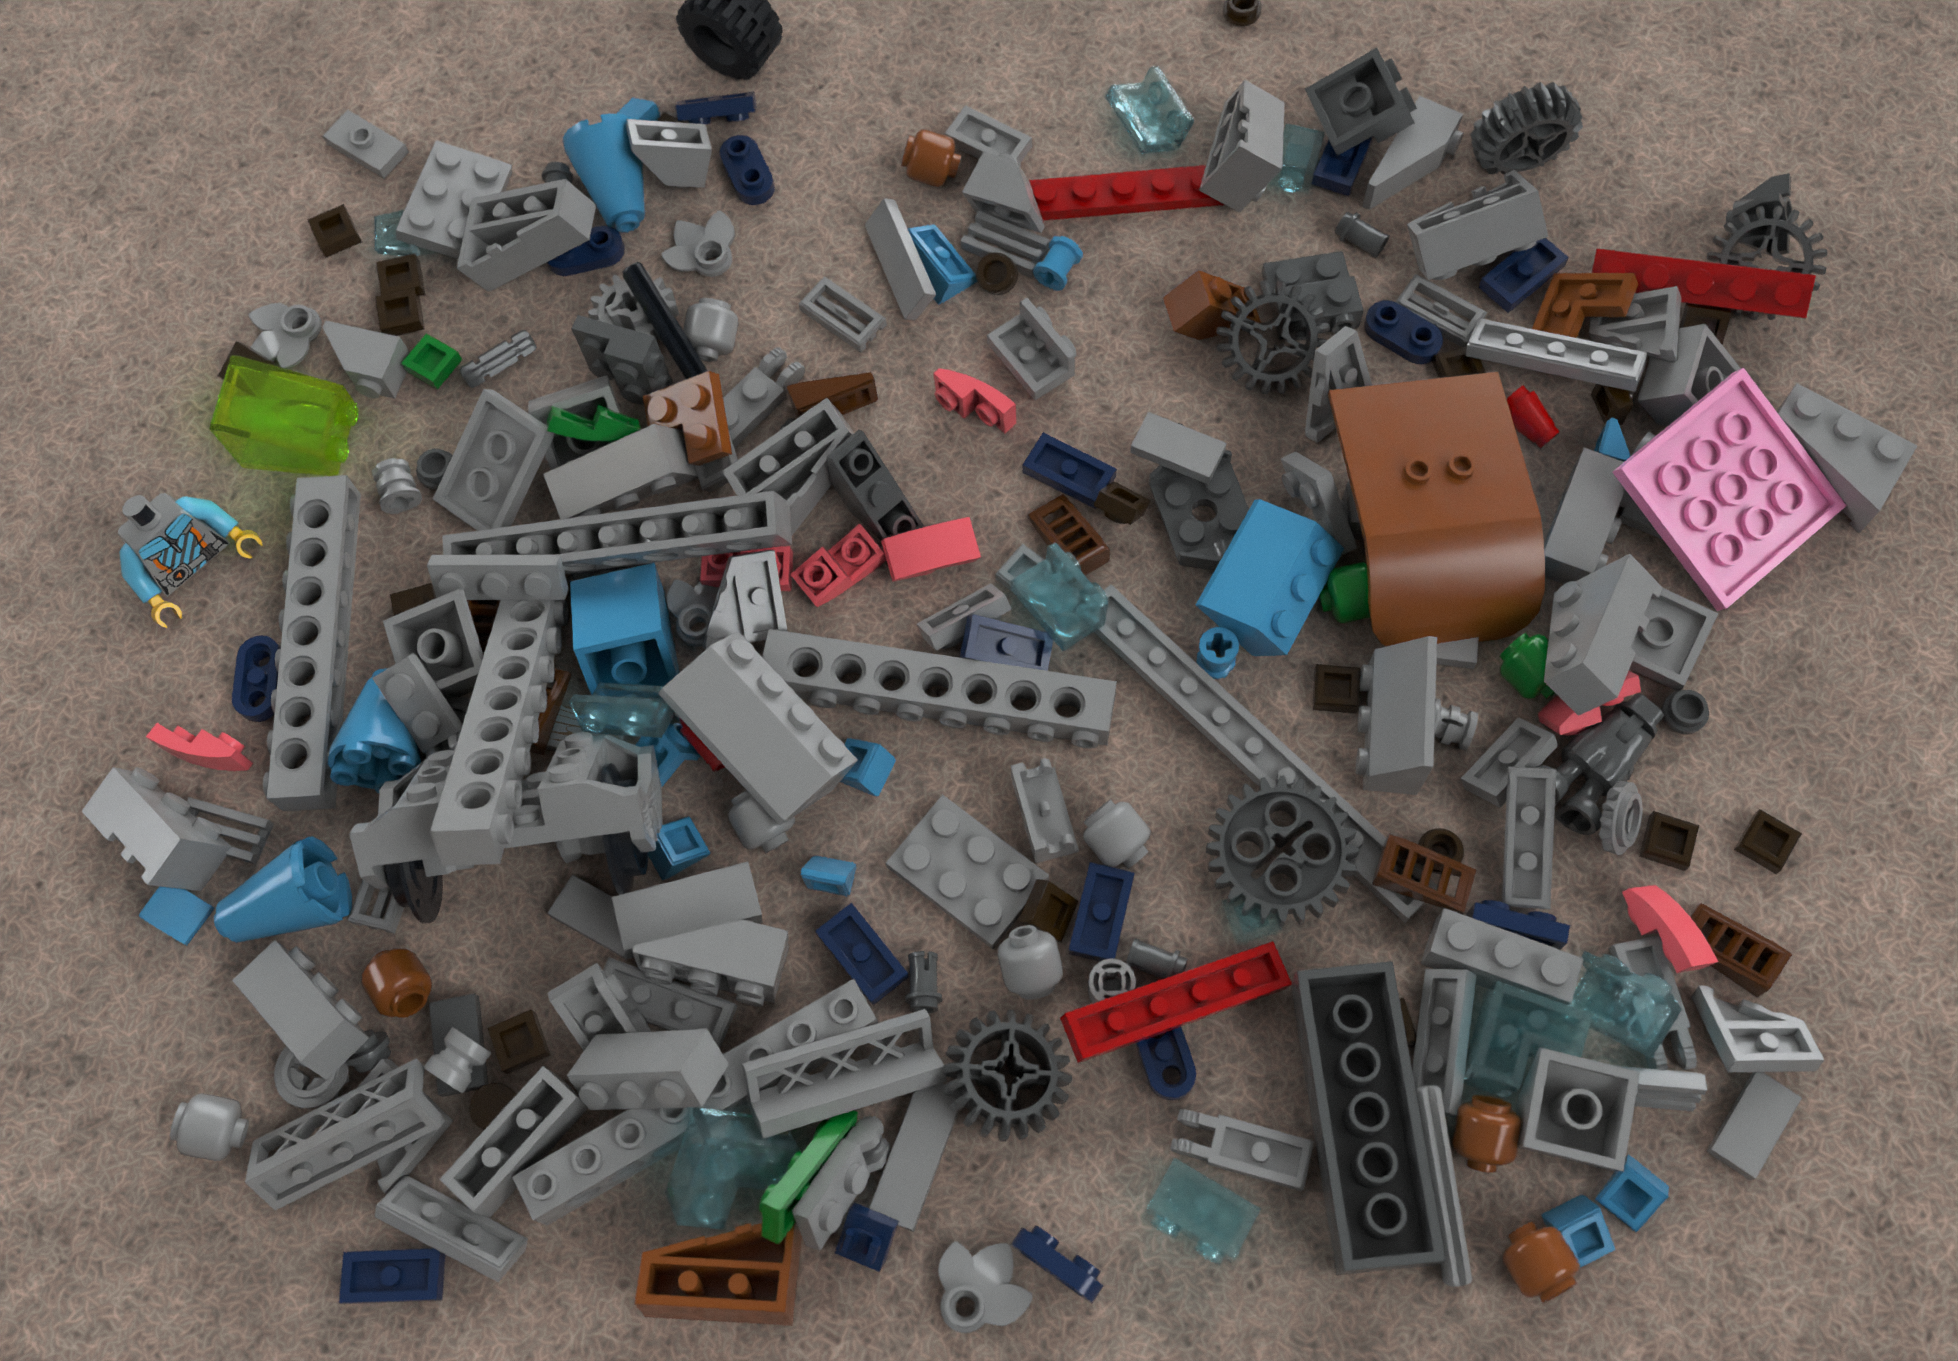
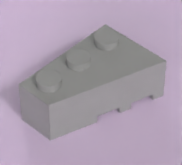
M1246 80L1240 84L1224 103L1199 191L1239 213L1252 200L1256 202L1260 199L1267 184L1282 170L1285 102Z
M1513 170L1504 175L1505 183L1488 192L1485 186H1481L1472 191V200L1455 207L1454 203L1449 202L1407 223L1419 270L1428 280H1444L1454 276L1458 269L1472 264L1474 266L1489 264L1497 258V255L1510 250L1523 251L1530 249L1536 245V241L1549 237L1538 190L1518 172Z
M567 179L472 198L457 269L485 290L492 291L590 239L596 204Z
M1796 383L1778 408L1777 413L1847 506L1841 511L1852 520L1850 525L1860 533L1881 510L1916 450L1917 445Z
M825 398L722 472L737 495L775 491L787 500L790 508L791 535H793L832 485L829 479L827 456L852 436L854 432L841 412L828 398Z
M652 424L543 474L560 519L603 514L614 509H627L638 504L641 499L666 492L676 486L698 479L695 466L688 462L683 430Z
M1631 554L1577 581L1567 582L1558 591L1554 592L1544 682L1578 716L1618 698L1636 654L1631 648L1637 630L1639 632L1646 630L1649 619L1644 613L1650 599H1658L1663 589Z
M113 767L85 805L82 813L107 840L113 842L116 838L126 847L121 853L126 862L133 864L137 859L146 871L141 878L147 885L201 891L227 855L225 853L231 848V845L220 837L222 830L209 820L201 817L196 819L188 811L191 807L190 804L173 793H165L157 786L160 782L159 779L150 772L138 767L133 771Z

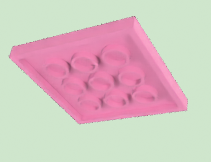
M1744 368L1733 372L1612 472L1716 611L1727 609L1847 506Z

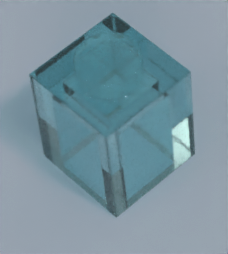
M1286 123L1283 132L1282 170L1271 180V185L1281 187L1288 192L1299 191L1309 194L1325 132Z

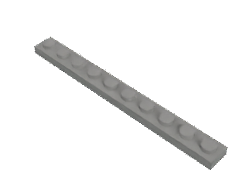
M1110 584L1080 611V620L1258 786L1261 778L1265 777L1270 787L1276 788L1281 775L1286 779L1287 788H1294L1299 778L1304 779V792L1310 793L1319 785L1321 786L1319 800L1325 802L1332 797L1337 798L1332 812L1334 814L1348 812V819L1341 827L1342 829H1356L1357 832L1354 839L1346 843L1347 845L1359 848L1356 858L1346 860L1357 866L1354 876L1404 923L1425 904V902L1372 885L1386 837L1115 587ZM1305 823L1302 827L1308 831L1312 828V825ZM1397 857L1393 872L1401 875L1406 859ZM1414 865L1411 880L1419 883L1422 871L1416 865ZM1430 879L1428 887L1436 890L1437 884Z

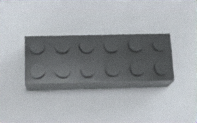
M1393 961L1297 971L1291 981V991L1336 1275L1435 1266L1445 1262L1444 1247Z

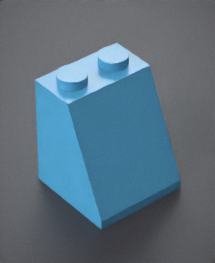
M655 562L570 581L573 649L597 711H606L661 698L658 694L660 690L680 671L666 596Z

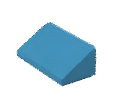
M935 224L908 228L935 290L936 296L933 299L937 304L947 301L977 282L976 274Z

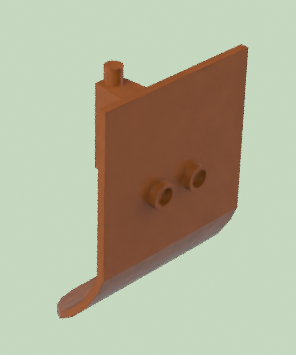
M1491 372L1329 390L1328 398L1364 538L1371 625L1373 633L1380 643L1385 646H1391L1427 636L1437 637V644L1479 637L1478 642L1512 636L1527 627L1538 615L1545 591L1544 538L1541 515L1499 373Z

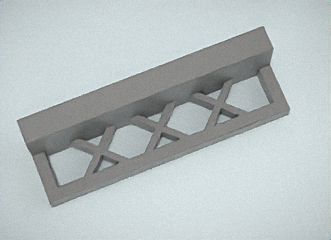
M926 1009L742 1063L749 1109L762 1138L946 1082V1075L943 1074L944 1064L933 1048L931 1021ZM918 1028L919 1043L902 1048L894 1045L902 1033ZM867 1043L876 1046L866 1059L854 1061L849 1058L858 1046ZM821 1057L831 1060L820 1073L809 1075L803 1072L811 1060ZM774 1071L784 1074L776 1086L759 1091L758 1076Z
M416 1058L254 1140L245 1183L269 1206L277 1210L440 1128L442 1114L422 1094L424 1066ZM406 1083L404 1090L392 1095L398 1086ZM363 1105L356 1114L350 1116L357 1107ZM321 1126L315 1135L309 1137L317 1127ZM280 1147L273 1156L268 1158L270 1151Z

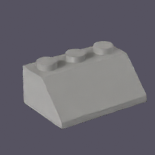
M1427 636L1375 649L1369 664H1362L1360 691H1367L1366 706H1360L1357 730L1358 732L1365 733L1364 748H1358L1355 771L1356 775H1363V790L1417 795L1433 768L1437 637Z

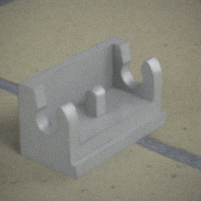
M1047 758L1041 759L1040 766L1033 769H1027L1023 762L1011 765L1012 784L1035 864L1079 852L1055 767L1052 768L1050 760Z

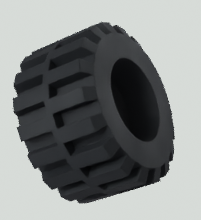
M686 0L677 11L676 22L679 25L678 30L685 39L684 42L707 66L735 80H749L755 77L782 40L781 34L783 29L782 25L778 22L780 19L771 8L772 5L768 0Z

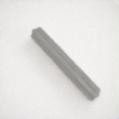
M1435 1085L1419 1086L1415 1090L1446 1259L1445 1262L1440 1263L1442 1279L1448 1286H1464L1471 1283L1472 1275L1441 1089Z

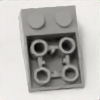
M737 920L634 945L632 953L639 970L646 972L644 978L650 981L671 985L673 979L691 983L690 989L698 993L717 996L718 990L737 994L735 1000L738 1002L762 1007L764 1001L775 1003L789 950L788 931L746 920Z

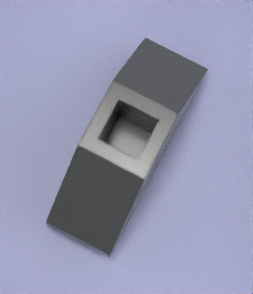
M857 430L827 456L831 484L849 511L880 541L894 535L925 527L862 430Z

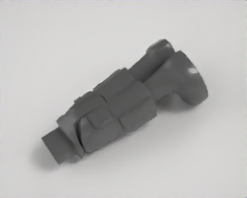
M1636 693L1628 702L1617 704L1613 710L1602 717V722L1579 732L1563 748L1561 752L1562 764L1556 768L1555 805L1564 797L1568 787L1579 775L1584 776L1586 781L1555 813V818L1570 830L1583 835H1592L1601 827L1599 819L1602 817V813L1596 805L1598 799L1601 796H1607V792L1613 788L1617 781L1627 782L1630 780L1634 771V765L1657 734L1656 725L1663 719L1664 713L1646 696ZM1541 765V766H1536V767H1534V768H1551V767Z

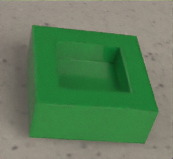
M426 333L401 364L406 372L438 390L459 365L462 358L457 350Z

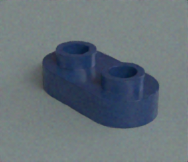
M736 135L725 140L720 148V157L738 198L748 205H760L767 202L772 197L775 186L772 174L757 143L745 135ZM752 179H758L755 182H748Z
M598 226L591 229L588 241L548 261L547 265L553 273L559 276H571L601 269L618 263L624 255L625 246L620 233L615 228ZM606 241L604 244L598 245L599 242Z
M1389 300L1376 302L1367 311L1364 322L1367 335L1407 361L1414 364H1427L1433 361L1434 355L1439 354L1443 343V336L1441 331L1429 321L1400 304ZM1381 316H1389L1393 320H1384ZM1423 336L1427 338L1428 341H1420L1416 337Z
M254 636L246 640L239 648L236 657L232 704L239 714L252 722H262L274 716L271 706V694L274 689H277L278 672L275 666V654L278 649H281V646L268 636ZM270 657L266 665L259 667V663L263 658ZM265 696L264 702L255 707L256 700Z
M1182 1027L1165 1032L1162 1038L1155 1039L1151 1037L1136 1043L1149 1086L1157 1096L1173 1101L1179 1100L1190 1093L1196 1080V1068ZM1168 1068H1173L1179 1072L1180 1081L1173 1085L1168 1084L1164 1081L1162 1073Z
M1035 1225L1031 1232L1021 1228L1012 1241L1011 1246L1079 1296L1093 1304L1104 1287L1096 1280L1101 1271L1077 1254L1072 1261L1055 1250L1060 1242L1039 1226Z

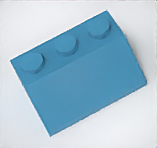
M1254 500L1198 599L1196 606L1219 627L1232 631L1237 636L1239 644L1252 656L1287 655L1326 584L1330 572L1334 569L1344 547L1316 521L1264 500Z

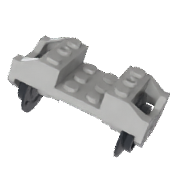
M577 732L566 736L564 740L560 741L546 772L535 773L528 776L526 780H522V804L519 809L514 810L512 817L514 826L513 839L510 844H505V848L562 841L565 855L605 853L610 875L618 894L629 893L633 888L634 876L645 875L647 872L648 851H655V842L658 840L657 833H660L663 824L662 787L654 745L639 747L606 734L592 736L590 732ZM454 750L433 753L428 756V759H425L399 780L386 781L379 792L378 816L371 822L355 824L349 833L360 878L375 889L390 887L396 902L403 908L410 907L415 918L423 924L432 923L438 916L443 894V875L456 870L474 867V865L442 866L430 833Z

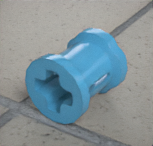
M1054 236L1049 242L1050 250L1042 262H1038L1033 268V275L1037 281L1056 291L1062 290L1066 286L1068 272L1073 264H1078L1083 258V252L1078 244L1065 236Z
M1214 627L1204 632L1200 638L1196 663L1213 679L1225 678L1234 669L1236 656L1239 651L1237 636L1226 628ZM1213 649L1219 650L1220 655L1224 657H1216Z

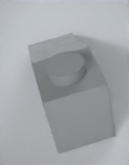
M1419 96L1415 102L1417 109L1410 112L1414 124L1397 133L1368 183L1363 208L1371 210L1439 168L1447 153L1454 155L1464 135L1463 132L1458 130L1463 114Z

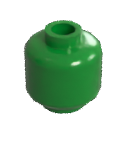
M1364 562L1334 568L1330 572L1326 585H1324L1319 595L1323 612L1332 611L1334 619L1339 623L1370 618L1367 564Z
M1527 633L1522 634L1499 656L1503 660L1500 666L1501 676L1525 699H1533L1540 694L1548 699L1555 694L1544 682L1549 640L1541 634L1531 637Z

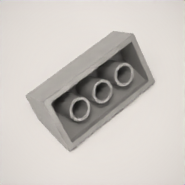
M738 631L710 645L658 693L779 826L833 791L858 761L845 747L844 743L830 731L816 716L814 711L802 701L784 679L773 670Z

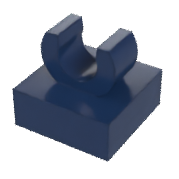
M854 1202L849 1209L835 1254L880 1272L887 1259L899 1221Z

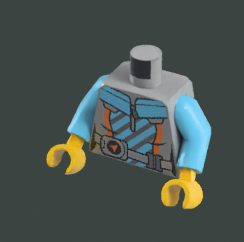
M162 493L149 502L142 495H136L128 499L122 507L123 514L129 519L118 530V535L124 542L119 551L122 576L144 604L149 602L152 606L151 617L153 621L165 628L168 627L160 619L161 610L171 607L180 619L182 618V611L176 604L164 601L159 594L163 592L168 597L230 544L225 539L227 536L234 540L237 552L244 558H252L249 552L241 548V543L244 539L252 538L263 546L256 532L239 529L237 527L239 522L210 500L187 496L176 500L167 493Z

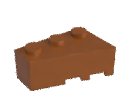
M748 1223L735 1227L736 1230L708 1238L701 1236L642 1252L635 1305L645 1317L792 1326L802 1235L797 1223L794 1224L780 1244L762 1237V1223L755 1225Z

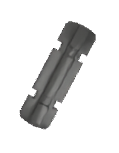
M521 330L511 336V342L507 343L505 340L478 356L480 361L474 363L472 360L463 365L459 371L467 385L475 388L486 381L484 377L488 374L490 377H493L518 362V356L526 357L534 352L537 347L530 334L526 330Z

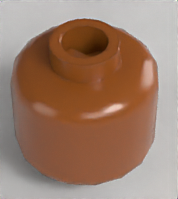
M922 129L916 133L915 137L909 135L901 166L906 167V174L911 180L940 187L945 183L947 176L955 178L961 155L954 153L955 141L951 137Z
M394 948L381 951L371 959L362 973L361 985L381 1015L406 1018L419 1012L425 1006L432 990V979L414 952L404 948Z
M1474 1095L1471 1102H1465L1458 1107L1452 1146L1459 1155L1467 1159L1466 1165L1469 1168L1481 1172L1494 1173L1497 1170V1166L1511 1164L1516 1159L1522 1120L1517 1113L1511 1110L1512 1104L1510 1102L1493 1096Z
M1530 1222L1507 1236L1512 1245L1503 1253L1502 1261L1525 1297H1539L1541 1302L1545 1303L1578 1284L1574 1276L1580 1269V1263L1556 1227L1547 1226L1538 1229L1534 1222Z

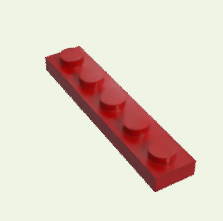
M1206 165L1029 180L1043 221L1224 205L1199 191Z
M1598 248L1596 249L1592 273H1634L1638 282L1635 294L1677 286L1681 295V303L1802 319L1807 318L1816 275Z
M1274 941L1069 1011L1063 1014L1060 1019L1078 1063L1280 992L1290 987L1292 982Z

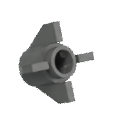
M1790 174L1772 176L1747 195L1735 201L1733 209L1726 213V223H1732L1737 230L1743 225L1740 222L1739 213L1743 211L1747 213L1750 222L1757 220L1756 208L1758 206L1764 207L1765 218H1773V210L1776 205L1782 206L1780 219L1787 221L1789 214L1793 211L1791 200L1787 197L1791 196ZM1767 229L1755 231L1744 237L1739 243L1758 250L1762 246ZM1780 231L1777 249L1781 255L1789 254L1790 235ZM1769 242L1767 252L1765 253L1772 256V242Z

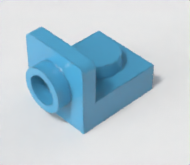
M653 722L635 744L639 747L654 745L661 787L664 786L684 760L697 761L701 757L681 734L682 725L679 723Z

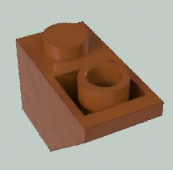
M1198 270L1163 297L1174 332L1197 340L1219 336L1216 333L1217 327L1230 328L1231 325L1230 321L1221 317L1222 311H1229L1235 315L1239 310L1231 303V298L1236 296L1243 304L1249 300L1244 293L1245 287ZM1255 308L1246 318L1261 323Z

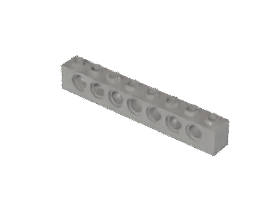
M347 475L297 478L296 492L290 498V511L293 523L292 532H289L286 537L289 565L288 570L284 571L282 578L283 589L286 594L285 608L279 613V627L282 632L281 649H278L275 654L278 681L277 689H274L271 694L274 723L273 730H270L267 736L270 765L269 771L264 774L263 790L266 799L282 811L336 808L337 784L330 778L331 768L328 765L330 747L341 729L343 721L361 493ZM326 521L322 526L318 527L319 524ZM324 558L321 563L314 566L318 560ZM321 596L316 603L310 605L315 598ZM317 635V638L312 643L306 645L311 637ZM314 675L308 684L302 686L307 677ZM311 715L306 724L298 727L300 721L305 716ZM307 755L305 763L295 768L296 762L301 757Z
M775 491L442 535L443 555H561L565 574L792 545L789 502Z
M500 600L430 830L442 866L500 864L505 844L512 842L514 833L513 813L522 804L521 783L523 775H529L531 744L537 743L539 738V713L545 712L547 707V683L554 680V656L561 652L562 626H567L569 621V609L566 600Z
M774 629L768 630L762 658L800 698L809 699L816 706L834 708L836 704L853 706V709L857 712L868 715H876L879 713V710L893 712L901 719L914 722L921 721L923 717L938 719L941 724L952 728H964L966 724L983 726L985 731L996 735H1007L1010 731L1027 733L1029 738L1042 742H1050L1054 738L1071 740V743L1075 746L1088 749L1096 748L1098 744L1108 746L1117 681ZM815 666L818 668L817 672L810 677L798 676L799 671L804 667ZM855 672L861 675L860 679L855 683L844 684L840 682L841 678L847 673ZM891 679H900L904 682L901 688L894 691L883 688L884 684ZM936 685L944 686L948 689L940 697H930L926 694L929 688ZM977 692H985L991 696L990 700L983 704H975L969 698ZM1019 699H1029L1035 703L1034 707L1027 711H1020L1012 706ZM1070 705L1079 712L1073 717L1065 718L1057 714L1056 710L1061 706Z
M855 979L850 980L724 1053L723 1056L729 1065L703 1107L628 1109L514 1175L512 1178L532 1220L547 1226L748 1109L749 1103L742 1063L879 1023ZM821 1057L811 1060L803 1072L809 1073L828 1062L829 1059ZM774 1071L758 1076L759 1091L776 1086L784 1074Z

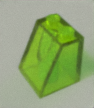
M231 355L209 430L242 468L338 476L341 463H344L348 457L349 445L347 440L351 426H355L358 420V406L341 384L245 357Z

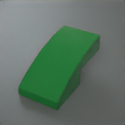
M598 405L593 420L552 406L547 419V431L582 440L617 441L641 430L638 419Z

